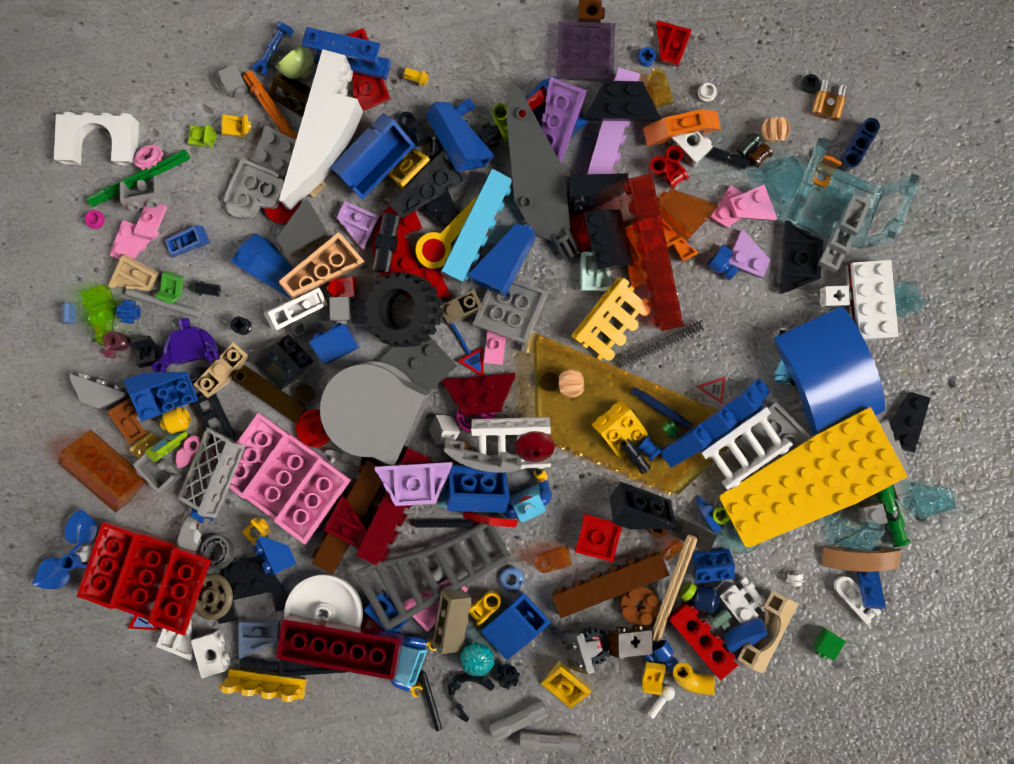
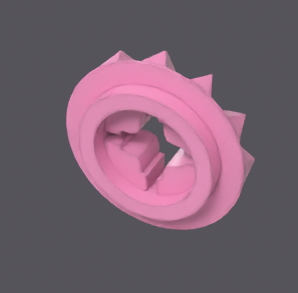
M147 145L135 154L133 162L141 170L150 169L152 166H156L157 162L162 161L161 157L164 154L158 145Z

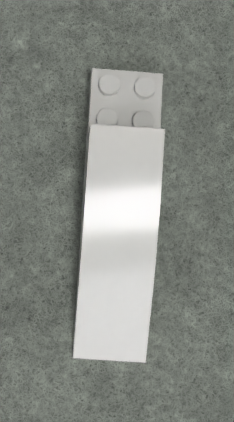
M322 49L279 201L289 210H292L331 171L330 167L341 157L347 148L362 116L363 110L358 99L347 97L348 89L346 87L347 83L352 80L353 71L345 55Z

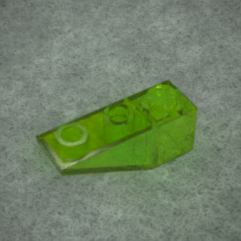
M101 284L80 292L82 295L81 302L88 311V321L94 327L96 342L100 346L111 347L109 339L113 333L116 302L110 287Z

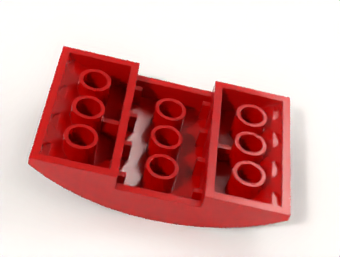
M104 521L101 524L76 597L109 609H119L146 619L150 624L185 636L211 559L196 551L179 547L177 543L156 535Z

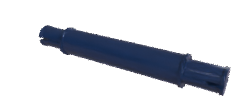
M635 386L630 390V393L637 396L639 400L677 425L680 424L689 430V426L692 423L683 418V415H680Z

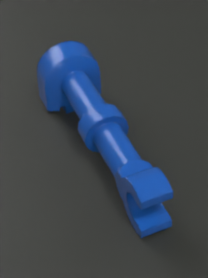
M278 21L276 25L278 31L272 42L268 43V49L263 58L253 65L255 72L260 67H263L261 74L264 77L268 74L269 62L274 53L278 52V46L284 35L291 37L294 33L290 26L281 21Z

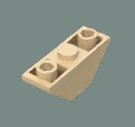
M233 342L223 352L220 359L216 360L193 385L209 398L234 378V374L244 365L248 354Z

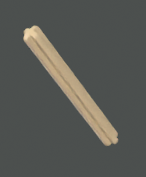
M687 535L652 629V641L659 642L697 543V537L693 535Z

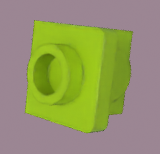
M207 124L205 127L190 125L188 144L196 147L213 148V143L216 142L217 138L215 129Z

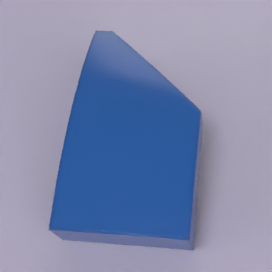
M699 495L695 501L700 515L711 531L717 534L722 528L708 514L713 507L710 504L708 505Z

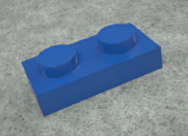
M857 571L863 607L883 609L886 604L879 572Z

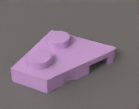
M741 230L732 249L733 252L729 264L735 265L739 270L762 279L770 259L744 230Z

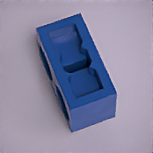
M382 590L378 594L377 599L386 603L384 612L388 619L391 620V615L400 614L388 592L385 593ZM370 603L364 611L384 629ZM409 619L385 631L396 634Z

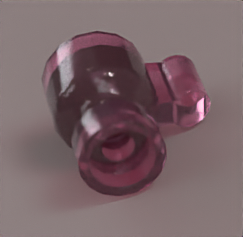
M109 332L103 338L105 346L109 347L104 352L107 358L114 359L117 352H124L131 345L129 336L121 332Z

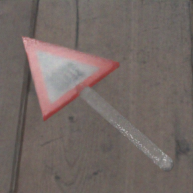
M726 376L695 386L721 404L723 403L724 392L736 394L742 392V390L724 388Z

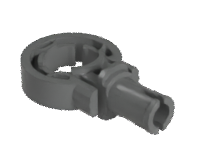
M214 535L207 538L202 544L200 554L211 559L207 571L208 574H212L216 569H223L231 563L234 557V546L230 539ZM218 543L223 547V553L226 556H221L219 560L215 561L212 548Z

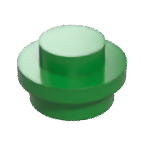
M667 420L665 425L662 426L664 431L671 439L677 438L679 436L678 431H680L678 426L673 421L670 423Z

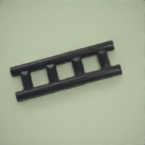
M203 367L196 369L198 375L190 379L192 385L205 373ZM216 393L209 398L204 394L197 396L198 400L192 402L191 405L204 432L207 427L211 428L208 421L218 416L223 426L215 431L222 435L226 433L228 438L235 436V432ZM210 399L214 410L204 414L200 403ZM212 434L209 439L210 445L215 443Z

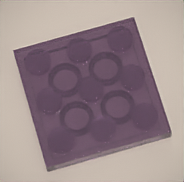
M559 21L556 77L560 80L613 81L615 23Z

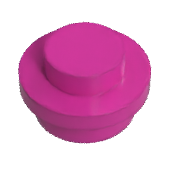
M91 210L85 216V223L92 229H99L104 225L105 217L100 211Z

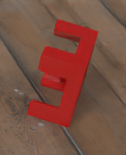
M583 512L582 526L574 551L613 562L622 527L613 524V520L610 521Z

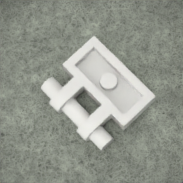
M746 576L739 580L743 585L740 589L735 584H732L720 594L721 600L740 624L757 618L759 615L754 610L757 607H760L765 612L766 599L763 595H759L753 582H749ZM746 593H749L754 599L750 603L743 596Z

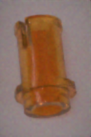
M678 538L676 540L673 539V542L660 552L662 556L670 552L664 558L667 562L683 548V544Z

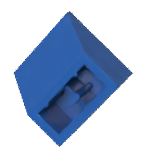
M335 324L330 327L331 331L325 334L320 332L313 336V340L309 341L323 364L328 365L360 348L351 328L347 325Z
M263 536L254 541V551L257 556L261 555L263 560L262 568L265 574L269 573L270 577L297 564L288 545Z

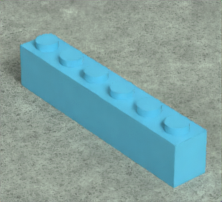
M494 169L490 171L440 274L459 284L463 280H468L471 272L469 268L472 263L475 264L480 256L477 252L480 246L484 247L488 239L485 235L488 229H493L497 221L494 217L497 212L500 214L504 207L503 198L504 196L508 197L513 188L510 185L512 182L511 178Z

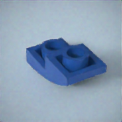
M759 618L734 627L724 634L727 648L734 652L747 642L754 645L768 634L763 620Z

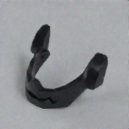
M467 673L457 674L450 680L447 686L448 697L455 705L453 713L466 723L469 717L462 710L463 706L456 701L455 691L460 689L462 683L468 681L478 683L492 691L495 686L485 675L476 677Z

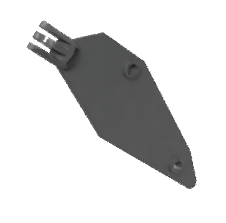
M514 85L510 89L506 115L514 200L527 224L533 228L535 235L553 241L566 262L568 258L560 245L561 242H563L571 258L575 257L567 242L568 238L578 254L582 252L570 232L565 171L519 86ZM521 110L526 111V116L523 118L519 116Z

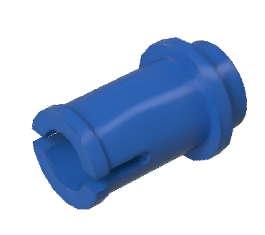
M465 98L462 103L454 107L460 116L469 111L473 112L475 108L470 98Z

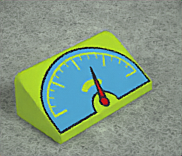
M181 431L176 434H170L147 449L145 454L153 462H156L184 443L188 433Z

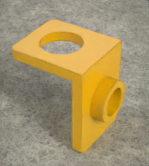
M259 517L253 518L250 521L251 524L242 532L253 545H255L254 541L257 539L253 538L250 534V530L253 527L260 531L261 535L259 537H265L271 532L268 528V523Z

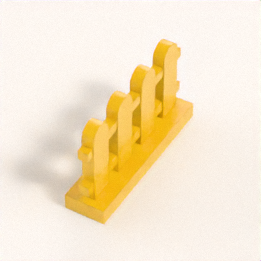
M617 277L571 335L575 341L579 343L584 342L582 346L586 349L589 346L597 352L598 355L596 357L599 360H602V358L608 361L612 360L615 354L611 347L614 344L622 346L626 343V337L623 335V332L626 329L634 331L638 328V322L635 320V317L638 314L647 316L650 313V307L647 305L648 300L646 298L641 300L632 292L634 288L631 285L627 287L629 282L622 277ZM624 301L634 309L630 315L620 307ZM612 316L622 324L618 330L608 322ZM600 331L610 338L607 344H604L596 337Z
M230 668L228 678L225 679L224 683L219 684L218 689H221L222 693L230 694L235 691L241 692L243 696L257 694L261 695V698L264 699L279 697L282 701L291 702L304 698L307 678L295 676L279 677V674L262 672L261 674H256V672L239 671L237 668Z

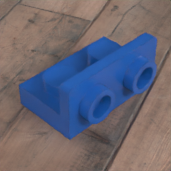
M730 549L692 553L691 560L695 570L696 583L734 579L735 563Z

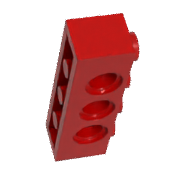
M683 602L670 613L668 619L721 681L739 666L734 661L737 657L729 649L726 651L722 647L724 642L717 634L714 636L709 631L711 627L704 619L700 621L696 616L699 612L692 604L688 606ZM690 620H694L695 626L692 629H687V623ZM703 635H707V642L704 644H700V637ZM719 650L720 656L717 659H713V652Z

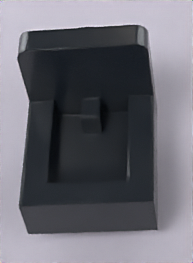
M141 336L132 339V345L136 348V365L138 368L152 366L155 362H158L157 344L151 336Z

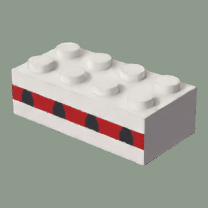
M892 260L854 262L845 266L847 286H849V291L852 294L849 305L850 317L864 340L899 337Z

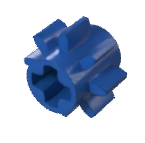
M123 300V304H118L116 314L118 318H122L121 322L134 324V319L138 320L140 318L141 308L133 300Z

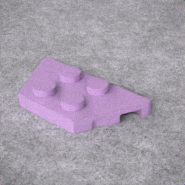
M452 462L375 467V471L381 478L395 506L436 504L452 467Z

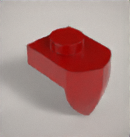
M356 277L332 279L327 286L329 294L333 297L357 296Z

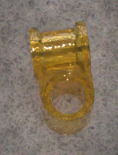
M659 68L652 70L647 78L646 85L655 107L659 108L673 104V95L665 71Z

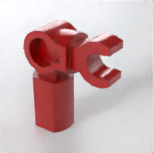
M545 88L538 90L526 100L532 112L545 103L547 96ZM521 110L519 116L525 117L526 111Z

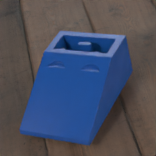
M188 372L142 373L124 380L141 422L170 411L173 408L198 400Z
M522 591L480 632L508 660L537 637L551 621Z

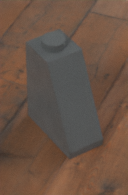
M308 199L302 202L277 236L278 242L275 244L280 253L284 252L285 255H288L327 233Z

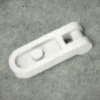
M839 576L834 581L835 591L864 624L869 625L875 615L878 616L882 613L880 609L869 608L864 613L863 610L865 608L863 607L860 587L850 577Z

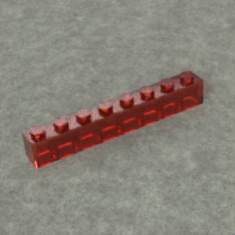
M646 173L626 178L624 190L626 195L630 197L628 208L630 214L634 216L635 222H632V227L639 241H636L638 252L642 253L643 260H640L642 271L646 272L647 279H644L645 287L650 291L651 295L648 301L650 308L654 309L655 316H652L653 324L661 332L682 327L684 323L652 173Z

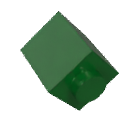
M823 627L812 647L817 650L816 655L825 661L827 658L835 661L846 641Z

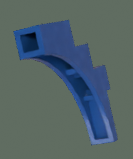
M757 378L714 414L668 444L660 454L670 468L705 449L712 440L728 432L737 422L754 413L762 405L761 402L770 394L767 385L760 378Z

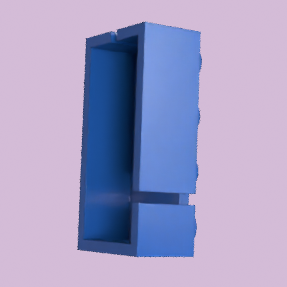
M382 113L372 124V130L368 128L330 167L346 186L362 200L415 146L395 120L385 113Z

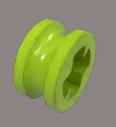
M715 507L711 512V517L718 524H725L730 519L724 507ZM723 510L725 518H721L719 521L717 520L719 517L716 516V513H720Z

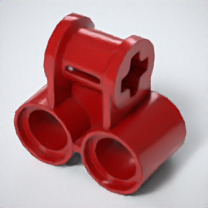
M671 146L667 149L664 157H654L648 166L649 175L654 178L662 176L668 187L672 190L683 180L687 181L689 179L686 170L680 165L683 157L682 149L678 146ZM669 154H676L678 159L672 160ZM653 164H660L662 170H655Z

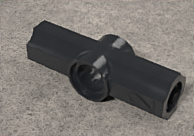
M391 213L383 214L380 233L377 234L375 242L376 254L373 271L390 273L393 253L395 254L398 244L397 233L400 216Z

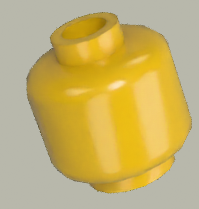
M176 407L163 413L160 420L162 429L167 430L170 434H176L188 429L189 423H191L188 410L182 407Z

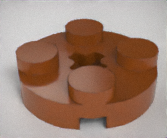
M642 586L624 593L620 600V608L623 616L631 624L649 625L658 615L659 600L651 589ZM641 600L645 607L638 611L634 605Z

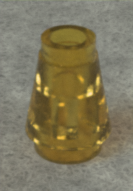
M150 431L133 442L129 450L140 459L147 449L155 445L159 438Z

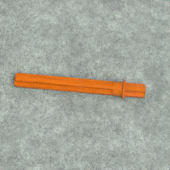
M252 71L246 72L243 78L250 87V92L255 94L282 133L297 139L296 133L263 88L264 84L258 81Z

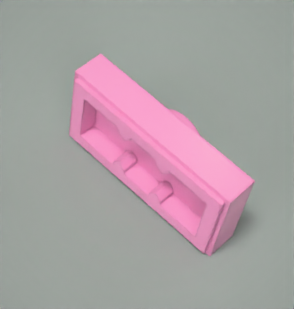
M160 204L156 208L144 207L133 232L134 235L154 240L167 210L166 205Z
M487 332L484 363L503 365L505 337Z

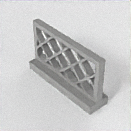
M207 427L178 499L197 510L199 515L216 518L246 446ZM211 434H212L213 437H214V442H215V443H213V444L210 445V444H209V439H210ZM226 442L224 449L222 451L221 444ZM216 447L217 456L212 458L211 450ZM206 453L207 461L202 463V456ZM218 460L217 466L214 468L213 462ZM206 466L209 467L210 472L207 475L204 473V467ZM196 471H198L200 479L195 481L194 476ZM209 478H211L210 483H209L208 488H207L206 480L209 479ZM201 483L202 492L197 493L196 485ZM191 488L192 497L187 498V492ZM203 496V500L200 505L199 498Z

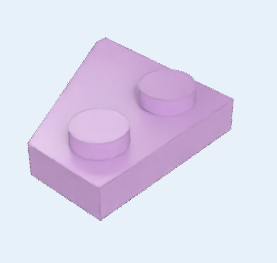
M344 201L337 219L358 245L365 250L380 217Z

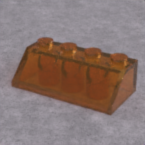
M92 430L63 449L59 457L58 464L115 513L129 503L147 482L137 474L132 464Z

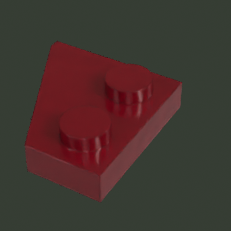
M341 496L324 531L359 549L368 529L347 499Z

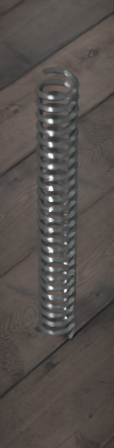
M700 320V322L697 321L696 324L693 323V325H690L689 327L686 326V329L683 328V330H679V332L676 331V333H672V335L669 334V337L666 336L665 338H662V340L659 339V341H655V343L652 342V345L649 344L648 346H645V348L642 347L641 350H635L634 353L631 352V355L628 354V357L625 355L624 358L621 357V360L617 359L619 368L621 369L620 363L623 366V368H625L623 361L625 362L626 366H628L627 360L630 364H632L630 357L633 363H635L633 355L636 358V360L639 361L636 353L638 354L641 360L642 357L640 355V352L645 358L643 350L645 351L648 357L649 354L647 352V349L652 355L650 347L652 348L654 353H656L654 346L659 352L657 344L659 345L661 350H663L661 343L666 349L664 341L666 342L668 347L670 346L667 341V338L670 341L671 345H673L671 337L674 343L676 344L677 342L674 338V335L676 336L678 342H680L677 333L679 334L681 340H683L681 332L683 333L684 338L687 339L684 330L686 331L688 337H690L688 329L690 330L691 335H694L693 331L691 330V327L693 328L695 334H697L695 326L697 327L698 332H701L700 328L698 327V324L704 331V328L701 324V321L703 320Z

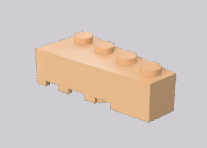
M338 232L283 277L279 284L293 300L330 282L332 279H337L362 267L364 260Z

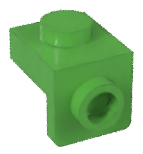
M167 271L163 272L161 289L156 293L155 298L161 299L165 303H174L181 298L184 276Z

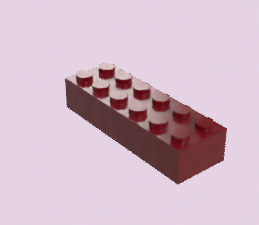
M410 447L407 449L400 465L429 464L433 462H431V456ZM387 491L356 556L376 566L380 561L384 563L391 552V549L388 548L389 545L395 543L400 533L397 531L398 527H401L407 519L408 515L405 512L407 508L410 509L413 505L395 506Z
M287 615L282 619L276 659L394 680L398 674L404 635Z

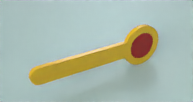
M478 195L441 233H426L418 240L415 253L418 261L423 266L431 269L444 266L452 250L450 243L459 235Z

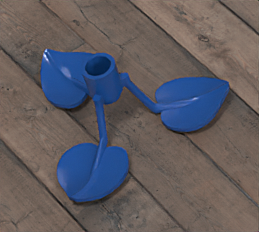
M84 510L76 511L70 517L65 527L66 540L69 543H77L74 549L70 550V554L64 555L61 558L50 557L45 559L40 564L32 582L34 586L43 589H59L69 582V570L87 567V564L81 563V557L76 554V551L80 548L81 543L87 544L96 538L98 526L95 520Z

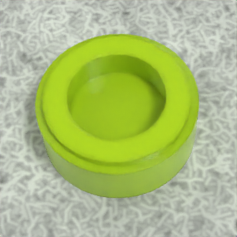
M691 581L687 582L680 589L678 596L683 601H688L696 593L697 586Z

